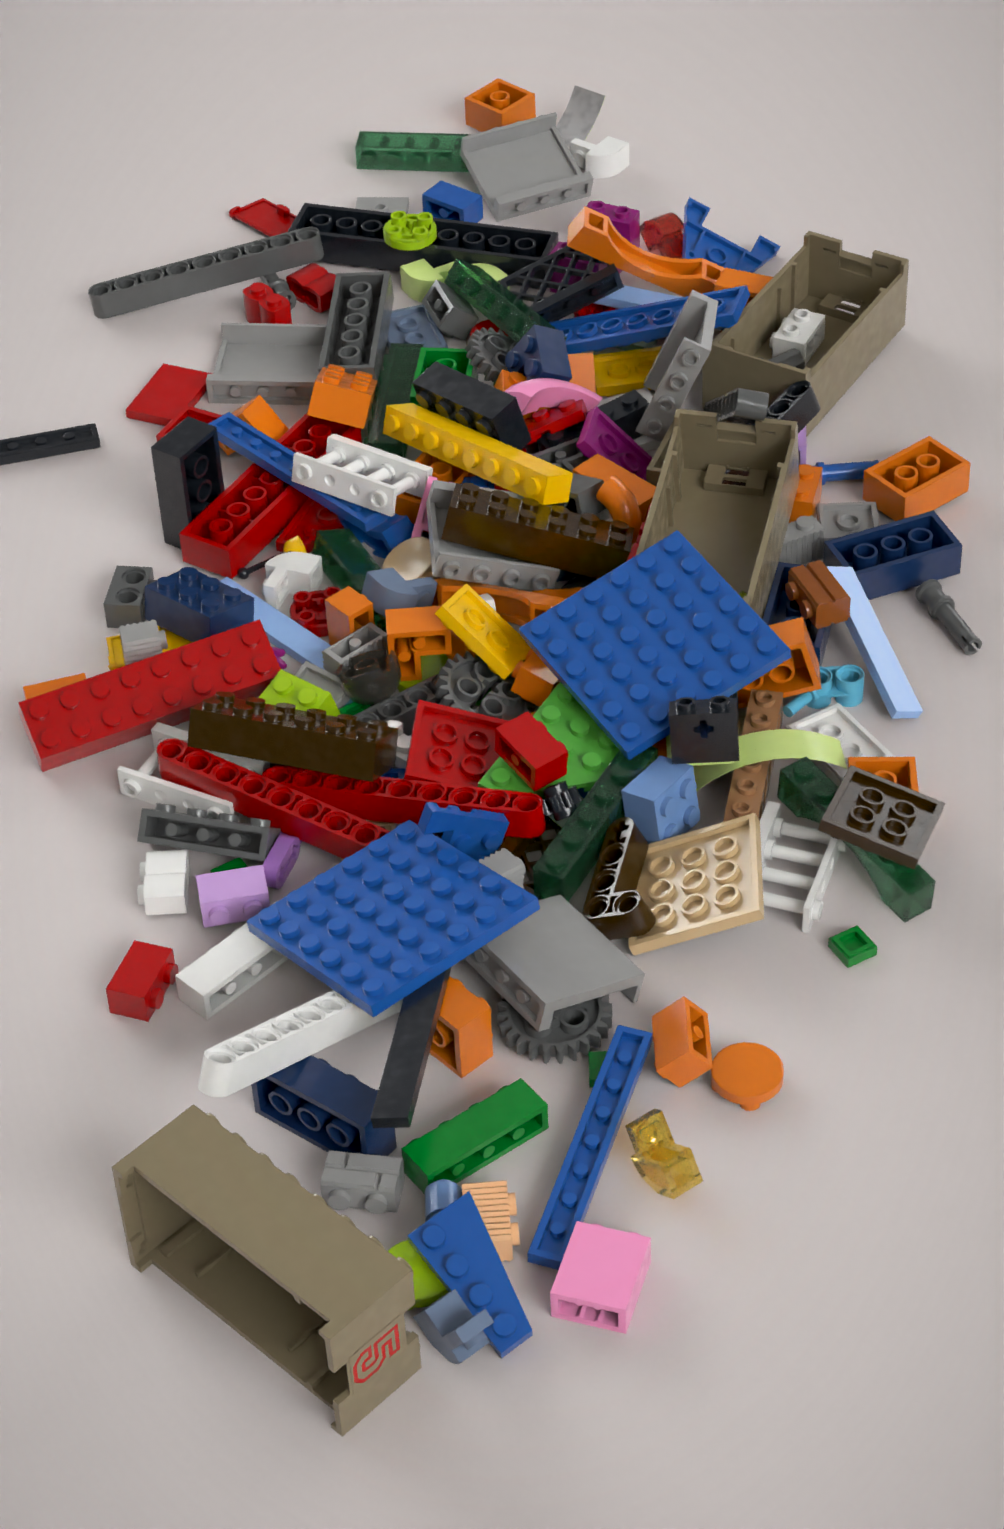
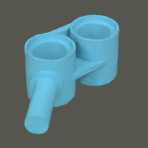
M851 664L830 667L819 666L822 689L799 694L783 707L784 714L787 717H792L805 705L813 709L825 708L831 703V697H835L836 702L844 707L859 705L863 701V669Z

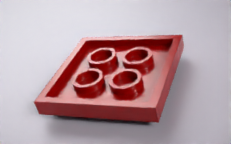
M418 700L403 779L478 787V782L500 757L495 752V728L508 722V720Z

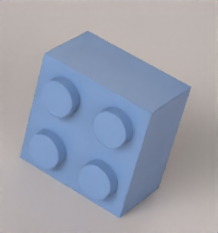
M660 755L621 790L625 817H629L634 821L648 844L687 833L700 820V809L696 791L697 784L695 782L693 766L689 764H672L671 758Z

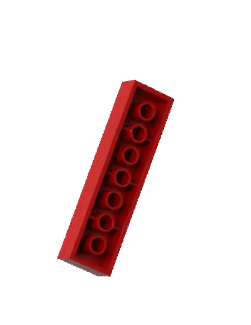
M306 413L277 442L295 453L299 452L318 459L326 454L328 436L337 434L362 443L361 428L309 416ZM253 463L179 533L183 562L233 579L240 568L245 567L290 523L309 497Z
M259 619L18 702L19 714L42 772L150 735L152 734L151 729L157 722L172 727L187 722L190 717V708L201 703L203 699L214 696L216 692H231L235 694V698L245 700L248 697H258L281 668Z

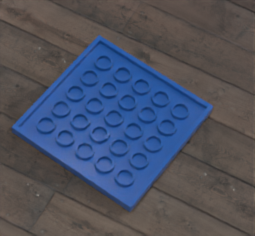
M678 530L519 628L520 636L628 760L670 735L669 701H676L683 697H691L695 700L710 699L714 696L729 697L791 658L790 648Z
M408 820L381 838L372 841L368 846L355 854L346 857L331 869L317 875L313 880L297 890L290 892L281 900L262 909L246 922L249 932L374 1018L538 911L540 905L538 897L434 834L424 835L416 823Z

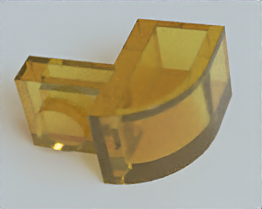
M654 1108L625 1125L636 1153L630 1156L641 1177L658 1194L675 1199L703 1182L691 1148L675 1144L662 1110Z

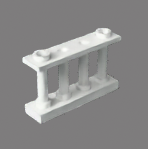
M332 434L327 437L326 454L316 459L299 452L294 453L292 481L392 517L395 515L396 496L406 492L421 498L423 497L428 477L433 474V468L355 440Z
M157 722L151 729L154 752L137 771L123 766L117 769L121 794L154 805L156 803L175 805V812L187 814L188 808L207 810V817L218 819L219 813L235 815L232 802L150 776L158 767L156 752L158 744L163 740L171 738L188 743V731ZM205 750L260 775L270 768V762Z
M768 801L760 819L762 879L810 890L805 901L763 891L764 906L803 914L802 932L809 933L813 921H819L821 918L824 893L841 851H847L849 843L835 839L826 833L818 831L816 828L785 822V818H781V803ZM785 835L826 844L828 847L823 855L777 845L775 839ZM774 857L819 867L816 877H810L767 867L766 861L772 860Z

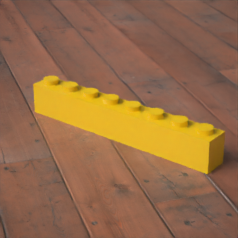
M414 403L386 405L383 434L520 496L535 499L539 504L550 505L569 501L573 478L572 472Z

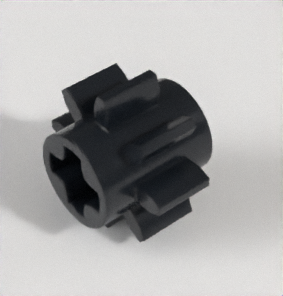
M565 780L542 790L545 798L542 799L545 816L553 814L555 821H559L579 812L576 804L581 802L582 799L576 785L569 788Z

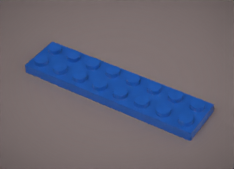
M747 285L702 293L718 301L714 328L721 327L725 329L737 324L750 296ZM689 296L548 322L543 327L563 331L568 354H578L592 350L599 352L608 347H626L641 341L649 343L658 338L668 337Z

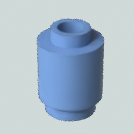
M441 1179L426 1187L424 1192L425 1222L462 1196V1189L457 1183Z

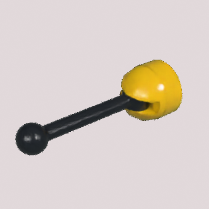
M297 535L284 544L282 553H307L301 538ZM271 558L249 568H240L237 572L240 579H247L249 574L264 568Z

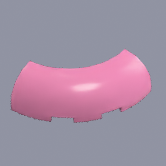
M536 378L519 382L504 391L516 397L522 415L536 412L539 407H550L552 410L558 408L562 402L570 399L575 401L583 399L587 412H589L595 406H598L602 400L601 396L582 386L553 378Z

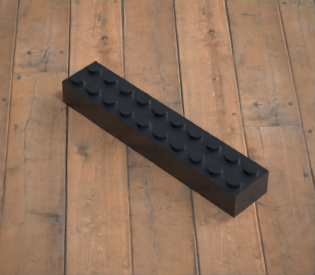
M304 203L288 230L290 232L305 227L317 228L320 232L324 256L319 260L320 262L400 271V266L424 258L433 268L458 260L462 267L473 263L490 264L498 267L509 276L548 256L558 243V232L433 218L437 229L436 240L425 248L404 251L392 248L384 241L383 227L391 219V213ZM547 270L535 272L533 278L544 280ZM516 282V283H514V284H512V285L522 286L523 283H521V282ZM531 284L529 285V287L533 289H538L541 287Z

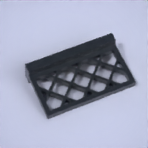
M568 246L498 281L519 323L524 328L525 334L533 325L543 326L545 323L558 321L624 287L614 263L609 265ZM565 257L572 258L568 267L557 266L559 260ZM578 260L589 261L586 270L574 269ZM596 263L607 265L606 268L596 273L592 272ZM547 270L544 280L533 278L535 272ZM554 272L565 274L561 283L550 281ZM571 275L582 277L580 281L568 285ZM516 282L523 283L520 292L509 291L507 288ZM530 284L541 286L537 295L526 294ZM547 288L558 289L557 293L547 298L543 297ZM523 300L533 302L531 306L519 311Z

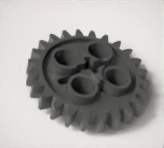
M482 327L480 331L476 329L467 341L465 350L468 353L466 357L471 359L470 365L478 367L476 372L484 374V380L494 382V386L501 370L508 371L505 364V356L521 339H513L511 333L506 336L501 329L496 333L492 327L489 330Z
M466 651L463 657L457 653L453 660L448 659L437 675L438 679L434 685L438 689L435 697L442 699L440 705L508 721L527 711L532 713L536 708V705L532 702H528L510 691L515 681V678L511 676L512 673L503 680L499 675L493 673L477 654L473 657L469 651ZM495 683H500L495 687L494 691L488 693ZM483 699L481 704L473 710L472 708L475 706L476 702Z
M609 994L554 1011L550 1029L540 1032L502 997V1002H498L497 1013L501 1038H507L508 1047L517 1046L518 1055L529 1051V1059L531 1061L538 1055L543 1056L544 1064H547L551 1057H556L558 1063L562 1064L564 1056L567 1055L573 1061H577V1052L580 1051L589 1056L590 1046L600 1048L601 1038H608V1028H612V1003H609Z

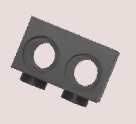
M116 566L103 603L108 628H119L121 625L126 626L127 624L132 625L133 623L138 624L139 622L144 623L146 621L145 586L157 581L154 580L152 567Z

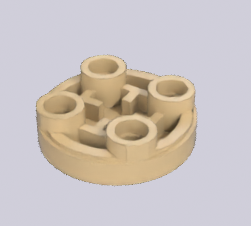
M414 537L401 542L387 555L382 569L393 567L406 581L425 577L436 579L437 577L432 575L429 539Z

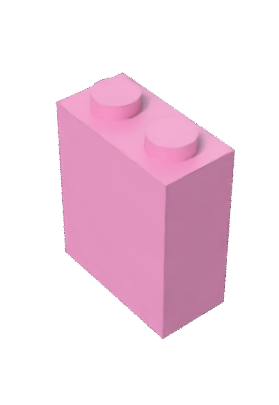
M576 1221L550 1291L551 1317L626 1334L651 1263V1237L642 1236L635 1232H624L606 1228L599 1224Z

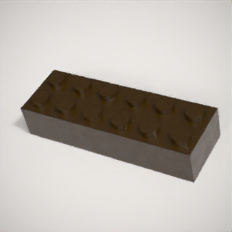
M456 483L441 539L599 579L627 561L631 552L634 528L618 520L611 522L601 520L591 513L578 514L570 512L563 506L554 505L550 507L542 505L532 498L518 499L510 497L504 491L494 490L490 492L480 489L472 483Z
M216 692L214 696L203 699L201 703L190 708L187 746L373 782L395 767L399 728L388 727L387 722L380 720H370L367 723L357 721V717L353 715L341 714L335 717L326 715V711L322 709H307V711L296 709V706L290 703L271 705L266 704L264 699L258 697H248L245 700L235 698V694L231 692Z

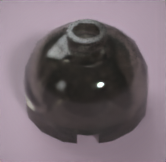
M384 649L367 651L350 658L352 665L344 669L342 663L335 672L346 697L355 703L370 705L371 707L390 698L398 689L402 676L395 651L391 650L390 655H386Z

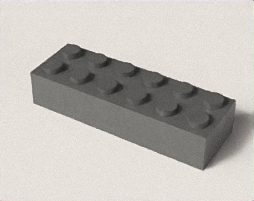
M390 271L336 274L318 368L320 373L322 367L328 368L329 364L344 367L346 373L354 375L356 371L370 373L373 375L372 379L378 380L375 395L379 393L394 302Z

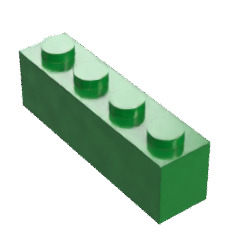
M522 1078L510 1085L503 1086L495 1094L479 1103L471 1105L466 1111L450 1120L442 1122L437 1128L420 1138L411 1140L406 1146L401 1148L404 1173L423 1194L426 1187L437 1180L446 1179L458 1183L549 1128L548 1104Z

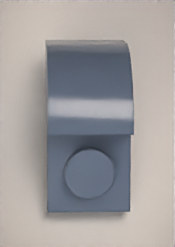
M393 567L367 571L362 594L373 603V610L386 617L385 610L432 606L438 583L432 577L406 581Z
M456 1289L445 1294L413 1317L432 1346L451 1363H462L490 1343L483 1330L494 1323L493 1319L486 1309L472 1315Z

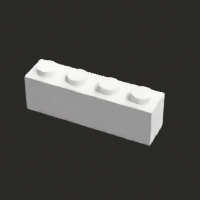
M246 923L175 975L179 1000L208 1020L287 961L288 958L249 932Z

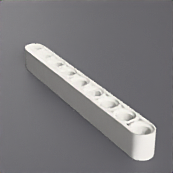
M332 990L204 1051L198 1089L203 1094L211 1097L229 1096L400 1012L403 999L373 1018L345 997Z

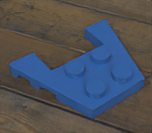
M689 197L684 207L682 259L703 258L724 268L754 273L776 256L781 246L759 235L750 252L703 227L702 224L711 208Z
M426 802L418 822V827L424 835L443 832L442 840L479 862V859L484 860L485 856L490 857V854H495V851L499 849L510 822L503 813L478 809L465 812L461 811L458 806L448 805L447 808H440L437 803Z

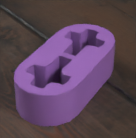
M280 834L263 863L267 887L281 889L299 856L300 839L298 837Z

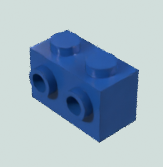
M439 181L422 194L423 212L431 213L433 218L474 223L483 219L482 195L444 181Z

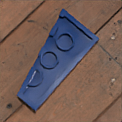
M470 1191L407 1235L409 1243L447 1291L451 1292L456 1289L472 1315L484 1309L487 1310L494 1323L483 1331L490 1341L489 1344L501 1359L533 1336L532 1328Z

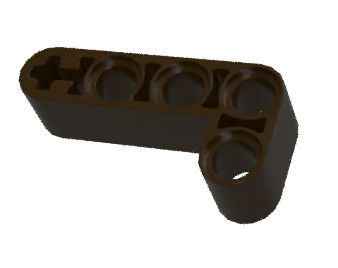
M629 817L615 820L607 829L582 912L584 917L609 940L644 935L653 928L656 922L655 915L639 892L636 891L649 844L634 821Z

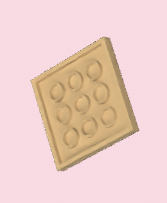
M756 813L649 844L636 891L639 892L655 915L656 922L653 928L646 934L628 938V947L634 956L764 919L760 821Z

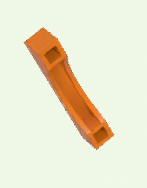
M586 206L568 225V247L609 265L614 263L615 267L683 297L689 296L692 290L701 294L714 291V284L725 269L703 258H670L644 251L625 239L613 226L609 216Z
M438 578L434 579L438 585L432 606L443 605L467 583L478 595L488 593L495 601L496 612L506 622L523 626L567 598L490 584Z

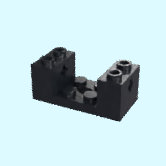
M738 691L729 697L714 696L704 700L683 697L676 701H669L672 764L739 761Z

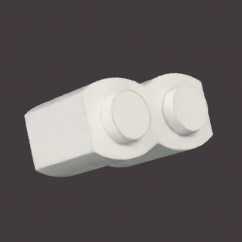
M188 850L147 852L146 861L140 862V880L144 884L138 885V904L145 906L146 915L187 913L190 883Z

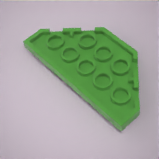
M560 682L534 713L533 717L537 721H541L546 726L547 731L557 741H561L566 746L569 754L567 774L534 792L499 757L478 782V787L534 793L542 799L545 798L543 789L565 780L569 788L576 785L577 789L583 788L584 792L597 790L624 755Z

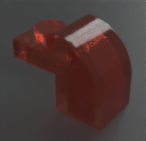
M668 212L646 220L641 224L640 234L649 252L659 249L664 257L682 259V231L684 223L676 214Z

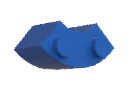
M396 513L392 517L388 516L387 520L368 532L362 531L342 517L337 516L346 531L359 545L363 542L374 549L373 555L384 559L394 547L410 539L414 529V524L409 520L408 516Z

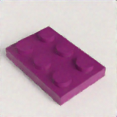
M595 406L587 414L576 447L587 458H591L598 453L646 481V469L652 457Z

